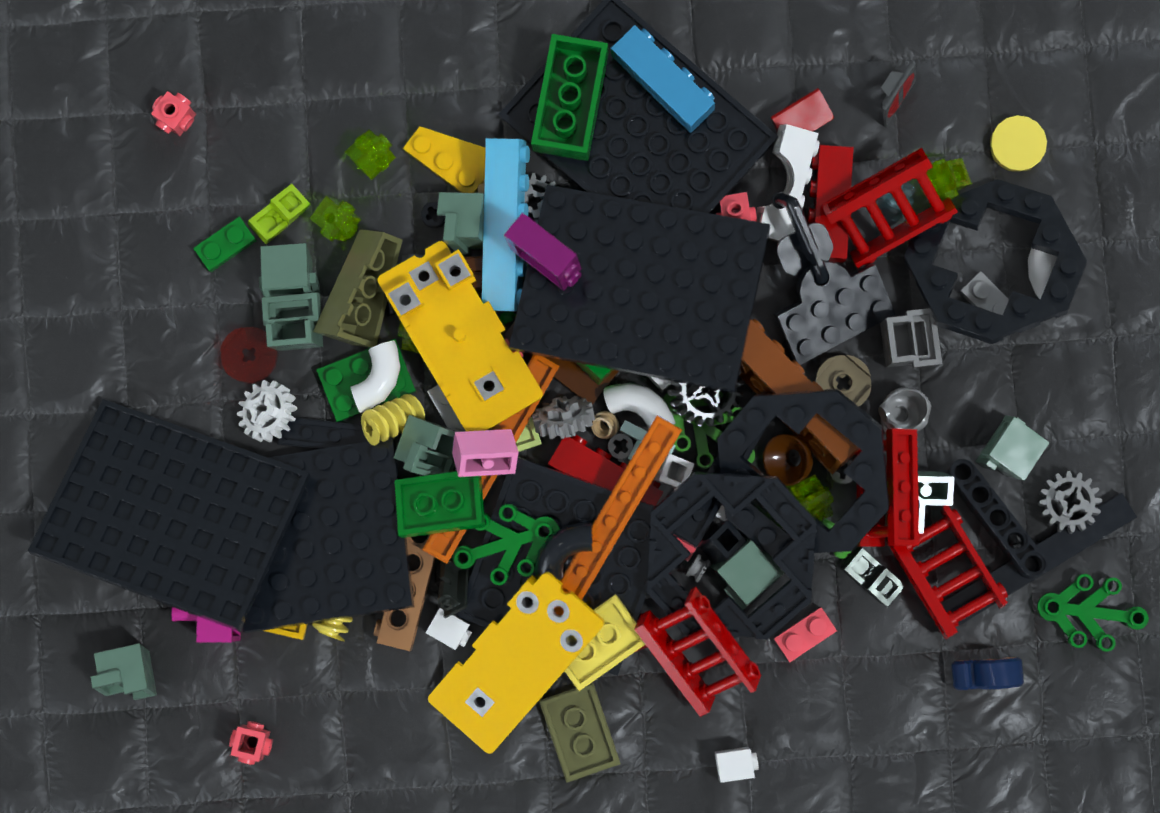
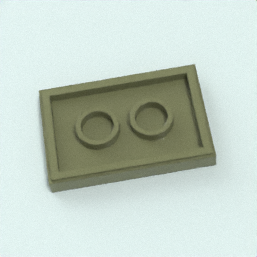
M593 682L580 691L574 688L539 700L566 782L621 764Z

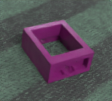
M521 213L504 234L510 249L563 291L568 285L572 287L581 276L580 271L582 268L577 254L524 213Z

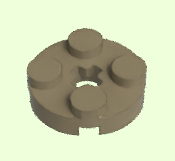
M839 355L827 359L817 370L815 382L823 390L838 389L836 387L838 385L836 378L838 376L840 378L847 376L850 379L848 381L849 390L843 388L839 391L858 407L861 406L871 392V375L868 367L860 359L850 355Z

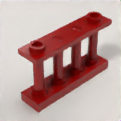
M923 148L918 149L821 204L830 223L833 224L841 221L854 243L856 249L850 252L857 268L873 263L882 254L938 223L947 222L954 214L958 213L950 197L942 201L930 181L927 171L933 166ZM911 179H917L932 206L916 215L901 188L902 184ZM886 193L892 194L906 219L905 222L893 229L889 226L876 203L877 198ZM862 207H866L881 233L880 236L868 243L864 240L851 217L854 211Z
M886 429V440H883L884 451L887 453V491L890 506L888 510V526H885L883 515L858 543V547H885V538L887 537L888 546H919L917 429ZM857 484V499H858V497L865 491V490H864L860 485H858V484Z
M945 505L940 510L944 518L924 528V533H919V545L949 527L957 538L958 543L923 563L921 561L916 563L911 554L916 546L889 547L942 636L947 640L958 632L956 627L959 625V621L994 601L999 609L1007 605L1008 602L1005 598L1008 597V594L1000 582L995 583L960 524L963 523V520L955 508L951 510L948 505ZM965 552L974 567L939 587H931L925 578L929 576L928 572ZM978 577L982 579L988 589L987 593L953 612L950 610L948 612L945 611L941 604L944 600L943 597Z
M694 587L690 590L685 601V607L661 619L656 618L652 611L648 610L640 615L634 630L701 717L710 712L716 694L743 682L750 693L755 692L761 674L758 666L751 662L711 608L707 597ZM694 616L702 629L678 641L673 640L665 630ZM709 638L719 650L694 663L689 662L682 653V651ZM727 660L735 671L734 674L710 685L706 684L698 674Z

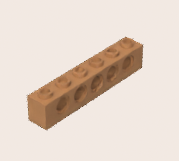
M407 537L408 556L415 554L421 561L420 567L416 571H410L414 590V607L400 609L406 615V622L400 627L394 625L391 620V616L396 610L384 612L383 619H378L376 622L374 636L378 637L377 643L412 651L436 558L422 550L426 541L416 543L413 537Z

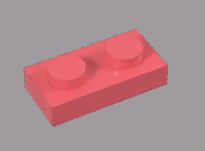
M819 607L773 639L788 662H791L837 632L822 607Z

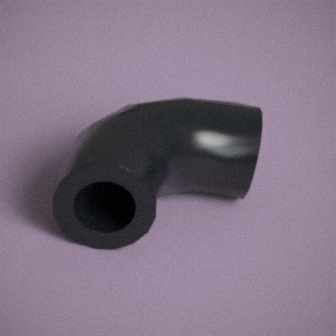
M592 523L564 526L549 535L537 554L535 578L538 580L543 573L549 572L560 581L564 576V563L568 557L579 552H592Z

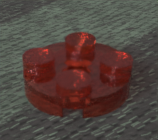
M245 327L235 329L226 336L221 345L222 366L229 376L239 382L253 384L262 381L273 372L279 355L278 350L267 347L266 332L260 328ZM245 348L247 350L252 348L256 350L254 361L248 360L244 362L242 360L245 356L242 353Z

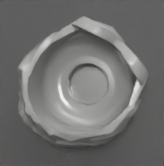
M900 387L891 391L878 409L884 432L886 433V429H917V432L923 429L928 423L931 411V402L928 400V397L919 390L907 387Z

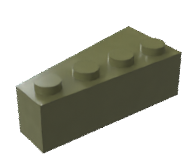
M359 230L314 328V333L355 346L372 348L377 345L388 301L378 283V277L397 265L402 239L385 232Z

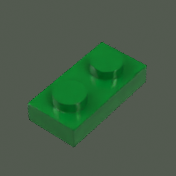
M239 216L193 249L207 269L212 272L257 240Z

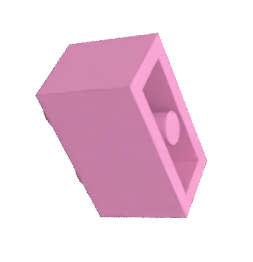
M511 429L455 432L452 456L458 477L515 474L519 452Z

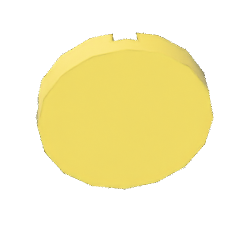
M1017 115L1006 118L996 126L990 138L992 157L999 166L1008 171L1020 172L1030 170L1041 161L1046 153L1047 139L1045 132L1038 122L1029 117Z

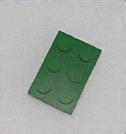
M396 339L393 340L398 348L401 367L397 383L385 401L378 405L392 401L395 398H400L404 394L416 392ZM369 349L316 369L336 422H341L361 414L356 406L351 386L366 380L371 372L372 362Z
M455 471L395 480L397 525L400 538L485 527L481 476L458 477V473Z

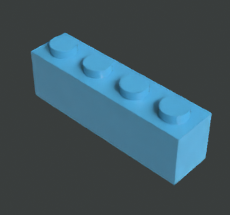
M634 25L611 48V56L685 129L692 133L715 110V102L713 101L715 97L707 88L702 87L700 89L693 82L695 80L694 76L686 68L680 69L673 62L675 59L667 49L662 48L660 50L653 43L655 39L646 29L640 30Z

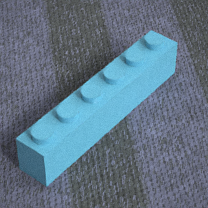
M486 138L482 303L484 304L489 301L494 311L518 310L523 289V277L526 276L527 271L526 261L510 249L504 237L506 231L521 213H524L526 216L529 213L528 204L525 203V192L529 189L526 163L530 160V148L526 146V141L521 139Z

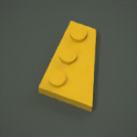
M419 126L403 147L406 153L460 193H476L479 184H482L485 180V147Z

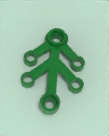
M505 504L499 510L500 518L505 522L513 520L529 530L517 533L493 521L488 514L484 513V518L486 519L485 527L475 529L479 531L487 530L502 539L475 548L470 545H462L454 551L452 556L453 562L458 568L467 569L474 565L476 559L506 550L499 566L490 575V579L495 585H503L509 578L508 572L522 544L533 541L527 557L521 560L517 566L520 575L530 576L535 572V563L540 547L549 535L559 530V526L554 519L547 516L534 519L518 511L513 504ZM507 507L513 511L511 518L505 517L503 513ZM541 526L548 527V536H542L540 534L539 530ZM462 552L468 555L466 563L459 560V554ZM524 562H527L531 565L532 569L530 572H524L522 570V564ZM496 571L503 572V581H498L495 578Z
M1088 574L1076 576L1074 582L1061 593H1047L1039 599L1037 604L1039 615L1047 621H1056L1067 635L1069 644L1075 648L1084 647L1087 643V636L1084 632L1077 631L1066 615L1077 616L1096 640L1097 647L1101 651L1106 652L1112 651L1115 648L1116 641L1113 636L1106 634L1095 619L1124 622L1128 628L1136 630L1144 628L1149 620L1147 612L1141 607H1129L1126 611L1095 607L1109 595H1115L1121 591L1122 584L1117 578L1105 579L1099 589L1078 605L1067 602L1080 591H1088L1093 587V579ZM1082 577L1088 580V585L1085 588H1082L1079 584ZM1110 581H1114L1117 586L1113 592L1108 589ZM1050 602H1055L1057 605V609L1053 613L1048 610ZM1135 613H1139L1142 616V620L1138 624L1133 621ZM1076 634H1080L1082 637V642L1078 645L1073 642V637ZM1106 637L1110 640L1108 648H1104L1101 644L1102 640Z

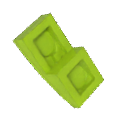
M290 184L272 198L269 205L249 219L248 225L265 244H268L310 206V203L293 184Z

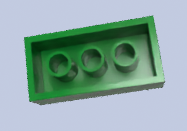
M552 34L531 140L533 152L585 161L589 160L609 54L608 43Z

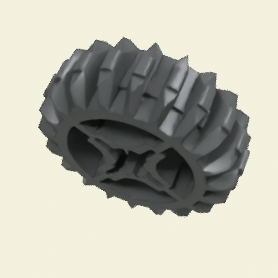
M668 380L669 384L675 385V389L667 391L668 395L676 396L670 402L671 406H679L676 413L679 416L685 415V421L689 423L695 419V424L698 426H702L704 421L706 425L713 426L714 419L719 423H723V413L729 417L733 416L730 407L738 408L740 404L735 401L736 396L743 397L744 395L743 392L737 390V387L744 385L742 380H738L735 393L724 391L720 401L718 398L720 390L707 388L709 391L704 393L701 392L702 386L692 385L686 390V383ZM702 398L709 405L710 409L696 410L689 401Z

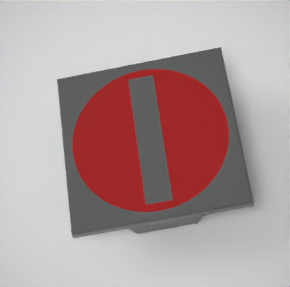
M915 62L912 65L909 64L904 73L891 71L881 87L886 94L882 102L885 127L888 126L916 82Z

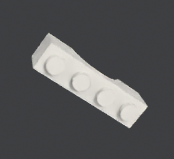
M788 124L779 125L777 132L779 137L775 141L772 153L782 161L786 169L787 183L783 193L796 197L801 208H803L805 196L802 194L805 184L809 183L812 176L810 164L812 157L816 156L820 143L817 140L819 133ZM772 204L757 208V222L770 224L768 239L779 242L780 239L795 231L786 208L777 209Z

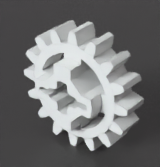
M263 380L261 387L253 384V392L245 391L244 393L247 397L246 401H239V405L243 407L242 411L237 412V416L243 418L239 422V426L245 429L244 433L259 442H262V440L272 442L273 436L279 439L282 438L281 431L283 429L289 431L288 422L295 421L296 419L291 416V412L297 410V406L291 404L296 399L295 396L289 393V388L274 380L271 383Z

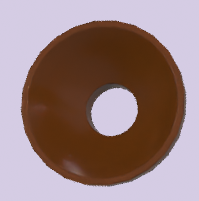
M782 434L772 438L767 443L763 453V463L769 476H776L785 486H791L800 483L809 475L813 465V457L808 444L802 438L794 434ZM793 449L797 450L801 456V462L798 466L793 465L789 459V453Z

